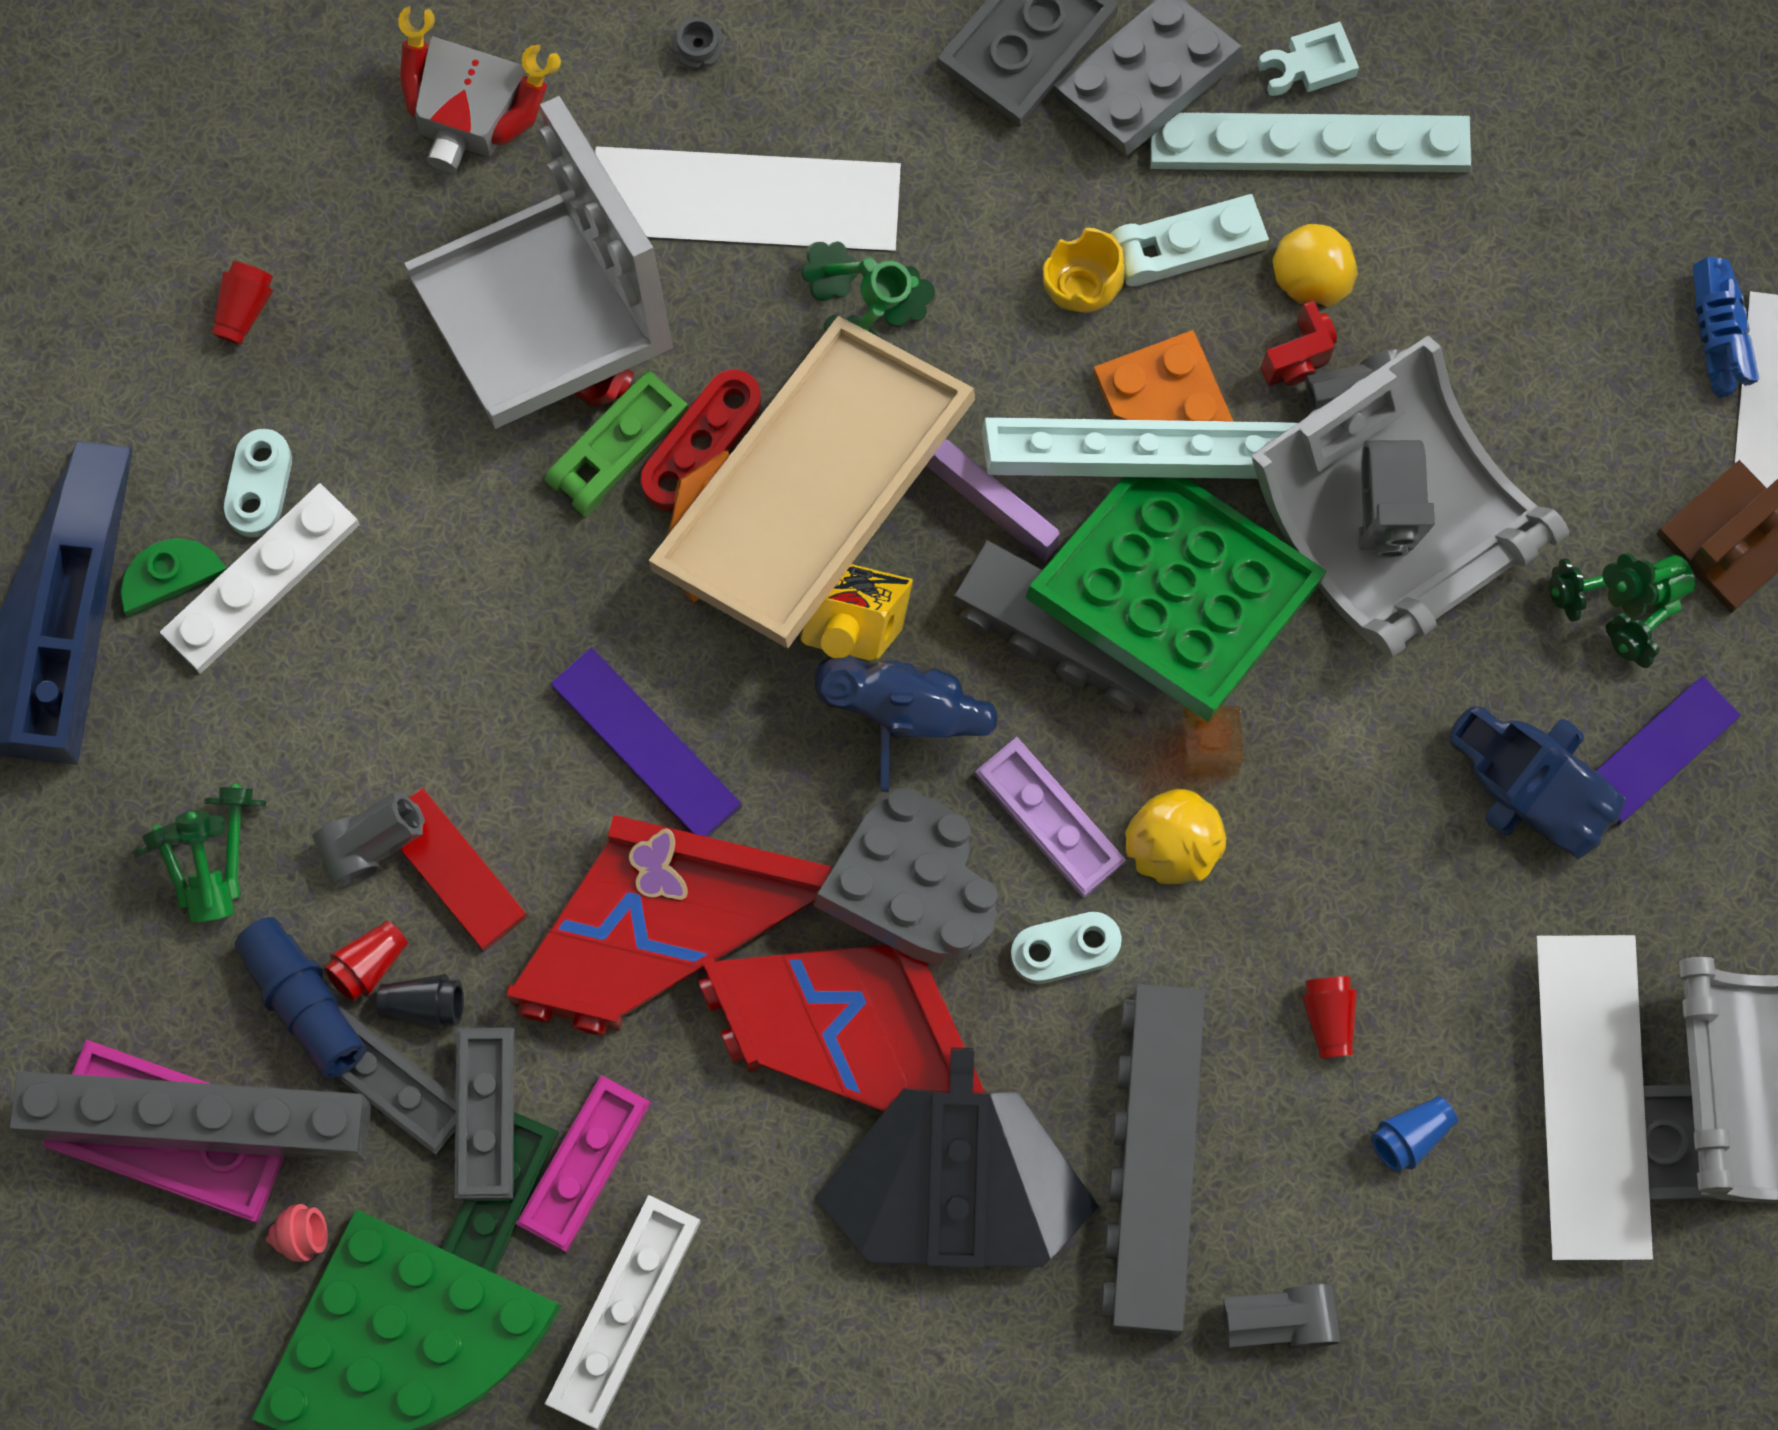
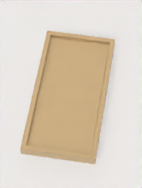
M838 316L649 559L651 570L788 649L975 401L974 388Z

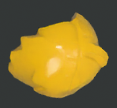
M1186 789L1169 790L1149 799L1131 819L1125 831L1126 854L1128 857L1135 858L1136 870L1142 875L1155 878L1160 884L1201 882L1210 874L1226 849V833L1219 812L1201 796Z

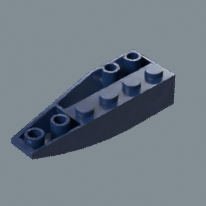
M76 442L0 610V756L78 765L133 452L131 447Z

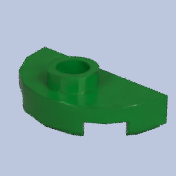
M174 538L156 542L137 554L125 571L120 592L124 613L127 617H131L212 582L227 569L214 551L197 541Z

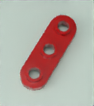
M738 369L725 370L717 374L646 462L641 472V485L646 500L652 506L664 511H673L676 489L672 492L661 490L659 487L661 480L666 477H673L679 480L721 452H729L753 422L761 408V391L753 376ZM733 394L739 395L744 399L743 405L736 409H731L724 404L725 399ZM698 436H707L711 439L712 443L705 450H697L692 446V441Z

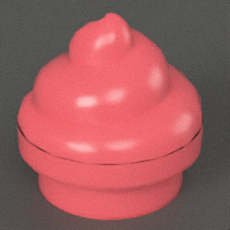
M304 1204L289 1206L278 1214L276 1222L269 1228L266 1242L290 1261L304 1262L311 1260L315 1254L325 1250L328 1241V1230L325 1218L318 1208H308Z

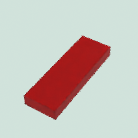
M421 788L409 799L418 804L424 816L423 835L402 847L400 851L482 951L485 952L528 918L527 914L427 792Z

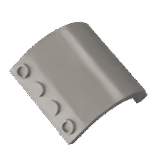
M1429 335L1410 348L1401 351L1394 359L1366 378L1357 381L1344 393L1323 407L1313 411L1307 418L1279 437L1270 440L1260 450L1251 455L1264 499L1287 544L1327 571L1318 588L1334 609L1370 645L1374 643L1389 658H1393L1406 649L1405 642L1416 634L1423 637L1437 627V618L1517 563L1523 567L1539 556L1538 550L1548 543L1556 545L1569 536V529L1562 517L1553 509L1537 506L1521 492L1498 468L1478 441L1452 391L1442 348ZM1367 440H1422L1424 444L1428 503H1434L1435 525L1413 550H1408V555L1403 557L1380 558L1375 556V550H1359L1358 529L1360 526H1363L1361 458L1363 445Z
M1712 957L1682 959L1679 961L1680 979L1684 982L1685 999L1682 1003L1683 1015L1686 1020L1695 1132H1693L1695 1151H1698L1699 1172L1697 1173L1698 1191L1701 1192L1702 1196L1721 1200L1778 1203V975H1747L1715 969L1714 958Z

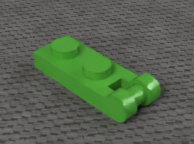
M647 370L550 468L544 481L556 492L563 490L573 499L572 506L584 517L589 516L602 503L605 496L677 424L688 411V404L651 371ZM585 463L598 472L588 483L577 475V472Z

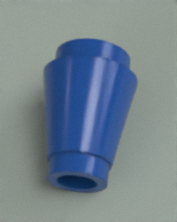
M1436 1096L1430 1101H1426L1381 1121L1378 1124V1131L1371 1136L1373 1148L1381 1161L1392 1171L1398 1173L1404 1168L1412 1170L1449 1132L1450 1128L1457 1124V1115L1452 1106L1443 1097Z

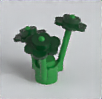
M839 241L832 242L829 245L824 242H814L808 247L806 254L809 263L802 267L801 275L805 281L811 282L810 292L816 300L826 301L832 298L833 295L836 297L846 296L850 291L849 281L854 280L857 274H862L861 295L869 305V308L862 318L855 315L849 316L846 319L849 322L878 337L869 328L883 314L888 324L895 327L903 326L908 322L909 318L913 321H921L925 318L927 313L925 305L933 300L935 288L930 281L920 279L919 271L915 267H904L901 263L893 260L877 264L871 257L857 262L854 257L846 255V247ZM832 315L825 321L824 332L827 331L838 315Z
M1630 553L1621 554L1617 562L1605 566L1603 575L1584 580L1579 568L1572 567L1569 559H1561L1559 566L1552 569V577L1549 582L1552 601L1558 608L1565 610V614L1571 622L1580 620L1581 610L1586 608L1587 602L1583 592L1608 587L1609 602L1615 607L1622 606L1626 614L1621 612L1616 614L1614 620H1610L1606 624V633L1611 638L1612 646L1617 654L1625 660L1634 661L1642 668H1649L1654 662V657L1659 654L1657 644L1651 640V632L1666 618L1681 611L1679 599L1690 595L1695 587L1693 571L1688 562L1682 557L1670 555L1652 564L1645 559L1636 561L1635 557ZM1647 604L1658 607V610L1644 622L1638 619L1631 620L1628 617L1643 615L1646 612Z
M233 783L231 787H219V798L207 797L204 801V804L229 806L225 879H222L221 870L209 871L203 843L209 837L219 836L224 833L225 817L220 815L209 816V813L206 811L195 810L180 814L175 818L174 823L161 827V825L156 824L152 827L151 832L142 836L146 846L134 851L135 856L139 857L159 849L175 886L179 908L187 907L190 922H203L233 915L232 899L241 897L238 882L241 806L266 807L267 801L252 800L253 789L242 788L239 783ZM181 842L184 845H191L196 873L187 876L189 886L170 844Z

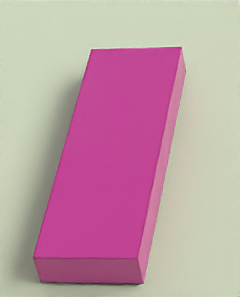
M601 1075L516 1225L567 1253L647 1113L651 1102Z

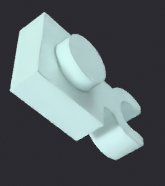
M1341 22L1291 37L1289 43L1291 53L1281 50L1267 51L1259 57L1257 65L1259 71L1274 67L1283 73L1282 77L1269 81L1267 91L1271 96L1284 94L1291 88L1294 81L1302 79L1306 91L1310 92L1357 77L1359 70Z

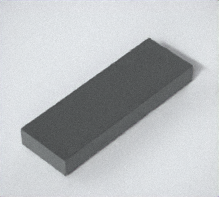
M340 1007L339 1009L366 1046V1053L356 1066L346 1073L337 1076V1078L357 1094H363L372 1106L438 1157L456 1135V1097Z
M457 1028L456 1201L513 1200L514 1028Z

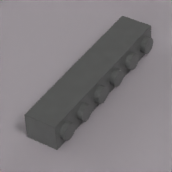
M1137 984L1133 1000L1123 999L1121 1033H1130L1131 1041L1130 1055H1119L1117 1089H1127L1126 1111H1115L1113 1145L1123 1146L1122 1168H1111L1109 1201L1119 1202L1118 1225L1107 1224L1105 1259H1115L1114 1282H1103L1101 1316L1111 1317L1110 1331L1179 1337L1183 1332L1205 989Z
M17 1071L10 1129L23 1139L365 1162L371 1105L363 1094Z

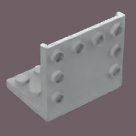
M560 96L539 104L544 127L538 130L541 144L549 159L552 160V162L546 164L547 174L559 195L404 263L408 278L495 429L673 349L654 248Z

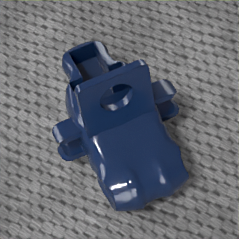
M848 655L844 658L829 656L821 661L816 669L815 690L824 704L862 714L881 725L880 792H889L890 735L895 737L929 738L988 736L993 733L997 726V711L992 703L965 695L961 683L956 676L936 668L920 671L913 664L901 663L893 659H883L874 664L865 665L855 657Z
M1476 706L1465 710L1452 726L1449 733L1452 747L1469 758L1477 782L1496 801L1487 812L1485 819L1489 825L1504 835L1511 834L1521 820H1523L1533 830L1543 834L1548 841L1580 859L1600 845L1601 838L1606 830L1619 821L1627 797L1619 793L1600 773L1592 770L1587 763L1573 755L1582 743L1584 735L1565 719L1559 720L1551 731L1546 734L1537 727L1523 721L1499 720L1484 707Z

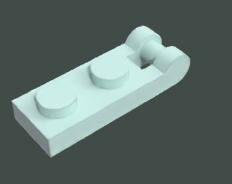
M1252 194L1143 225H1123L1111 232L1123 248L1125 263L1124 279L1128 286L1147 284L1268 249L1269 243L1268 235ZM1155 245L1158 256L1152 258L1144 256L1142 248Z

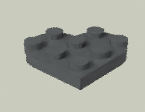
M898 788L891 792L889 798L879 801L866 814L818 892L814 907L914 959L932 965H942L944 959H961L968 955L970 960L987 945L997 917L995 903L998 892L990 881L982 879L966 867L970 852L969 835L971 832L968 820L954 813L937 800L919 795L908 788Z

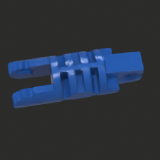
M1706 257L1693 264L1696 296L1694 305L1697 314H1700L1697 320L1701 328V339L1703 343H1706L1703 349L1711 387L1716 397L1718 396L1720 399L1736 391L1738 386L1736 381H1739L1740 385L1744 384V386H1750L1758 382L1759 373L1752 337L1748 335L1750 327L1747 321L1746 308L1742 306L1744 303L1743 294L1735 279L1730 261L1724 258Z

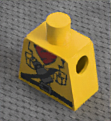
M851 564L801 630L800 641L807 646L823 649L828 656L833 658H844L851 655L869 661L878 660L903 629L913 579Z

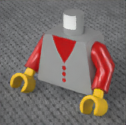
M410 6L402 10L398 18V25L401 32L408 36V40L402 43L400 82L407 112L416 119L419 133L422 136L434 139L427 157V162L431 166L443 172L455 173L465 150L490 157L497 145H507L534 125L540 109L539 104L542 103L547 89V84L544 82L545 76L556 73L561 65V59L557 53L549 55L546 67L543 70L536 62L537 54L540 51V44L530 46L525 50L522 55V65L432 36L428 44L424 42V35L434 27L435 16L430 9L425 10L424 27L418 30L412 27L409 22Z

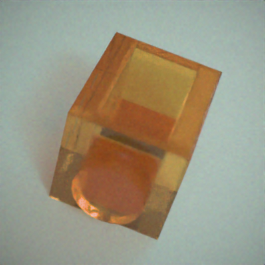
M1240 706L1221 707L1210 722H1207L1188 708H1184L1179 723L1182 777L1238 775L1244 760Z

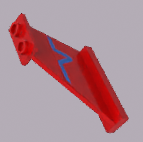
M613 815L608 832L609 842L516 983L509 985L507 997L511 1005L519 1007L517 1014L526 1019L543 1023H550L552 1015L572 1019V1028L597 1036H605L607 1028L620 1031L623 1022L622 1016L703 969L702 961L713 957L714 961L720 959L814 903L818 892L832 871V866ZM666 828L670 829L675 837V849L669 866L682 877L688 890L687 897L683 900L667 898L663 895L652 898L641 894L636 887V878L640 871L633 867L629 860L630 851L636 844L649 841L653 835Z
M889 945L714 961L713 957L702 961L707 977L699 980L698 984L710 1012L721 1008L729 1026L728 1029L720 1032L725 1047L733 1063L744 1060L749 1073L759 1069L760 1065L881 1112L887 1109L903 1088L950 1091L951 1047L965 1046L926 962L914 959ZM974 1068L973 1092H985Z

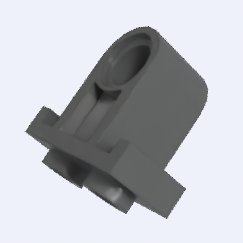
M1367 440L1364 442L1361 458L1363 526H1360L1358 529L1359 550H1375V556L1380 558L1403 557L1408 555V550H1413L1435 525L1434 503H1428L1424 444L1422 440Z

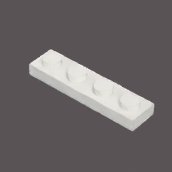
M319 483L160 631V634L201 674L360 525L358 519Z
M648 1195L545 1403L548 1407L595 1430L600 1429L701 1223L700 1219Z

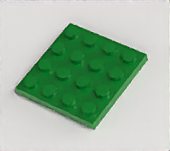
M1123 477L1029 585L1025 599L1207 722H1210L1318 588L1327 571L1188 478Z

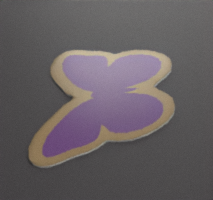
M663 829L653 835L649 841L636 844L630 851L629 860L631 865L640 871L636 878V887L641 894L652 898L663 895L667 898L683 900L688 894L686 883L669 866L675 849V837L670 829Z

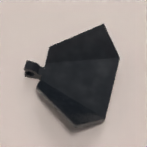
M951 1047L950 1091L903 1088L815 1196L819 1204L869 1262L927 1264V1266L985 1268V1266L1042 1268L1099 1207L1018 1091L973 1092L974 1048Z

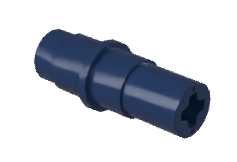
M275 917L260 919L244 929L235 941V949L244 960L246 970L261 990V1002L269 1011L276 1012L287 1030L296 1036L325 1078L340 1076L356 1066L364 1057L366 1046L337 1006L336 998L322 979L323 969L315 960L307 958L295 939L286 933Z

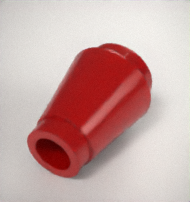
M232 261L229 271L222 272L214 327L211 334L220 339L242 345L245 336L249 333L274 292L269 288L273 276L254 266L239 261Z
M385 920L379 927L373 928L330 954L331 962L323 968L324 973L333 986L348 1000L354 1002L361 995L368 997L399 957L401 951L408 946V941L394 924Z
M1350 975L1305 980L1306 994L1301 995L1316 1046L1319 1049V1058L1353 1055L1352 1043H1354L1357 989H1351Z

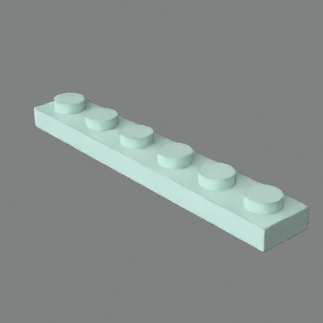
M1178 113L1150 137V169L1469 172L1471 167L1470 116Z
M985 418L981 432L987 475L1258 479L1251 455L1260 450L1267 442L1279 437L1298 423Z

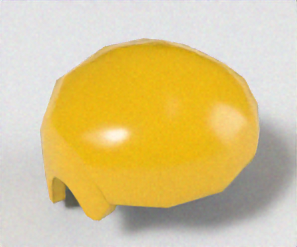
M1307 224L1293 230L1279 241L1272 259L1276 283L1298 304L1314 301L1324 305L1326 308L1336 305L1352 292L1358 275L1351 244L1334 228L1325 225Z
M1085 228L1082 235L1073 241L1058 240L1050 257L1047 258L1042 267L1044 290L1061 309L1088 313L1104 308L1115 298L1124 283L1123 248L1112 234L1096 228Z

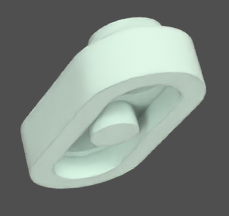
M257 429L251 431L240 440L236 448L224 501V512L231 527L237 533L246 537L263 536L281 517L292 466V453L284 437L273 430ZM260 448L272 450L271 456L265 461L259 462L253 459L255 452ZM249 499H257L261 502L258 510L253 513L242 511L243 504Z
M1087 912L1031 926L1021 931L1015 938L1011 949V964L1020 978L1033 984H1045L1100 970L1109 966L1116 959L1121 947V932L1113 919L1099 912ZM1092 930L1099 932L1104 938V943L1098 948L1088 947L1083 941V935L1086 932ZM1041 944L1048 948L1050 956L1043 962H1037L1030 957L1029 949L1033 945Z

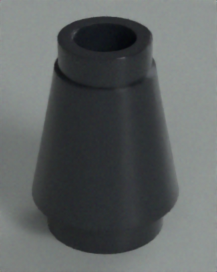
M447 974L393 982L391 984H380L376 1000L377 1012L379 1017L445 1030L448 1025H458L462 1019L464 1008L463 986L460 980H449Z

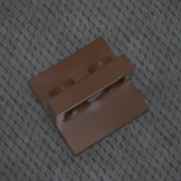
M1740 459L1662 526L1656 534L1675 555L1682 557L1688 562L1696 577L1731 613L1778 573V479L1766 488Z

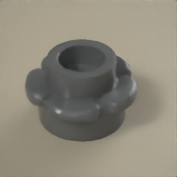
M691 17L682 22L678 30L673 34L672 49L675 53L679 54V61L688 67L698 68L701 64L712 65L722 55V47L720 45L723 43L724 37L720 28L709 19ZM696 40H700L703 42V45L697 48L693 43Z

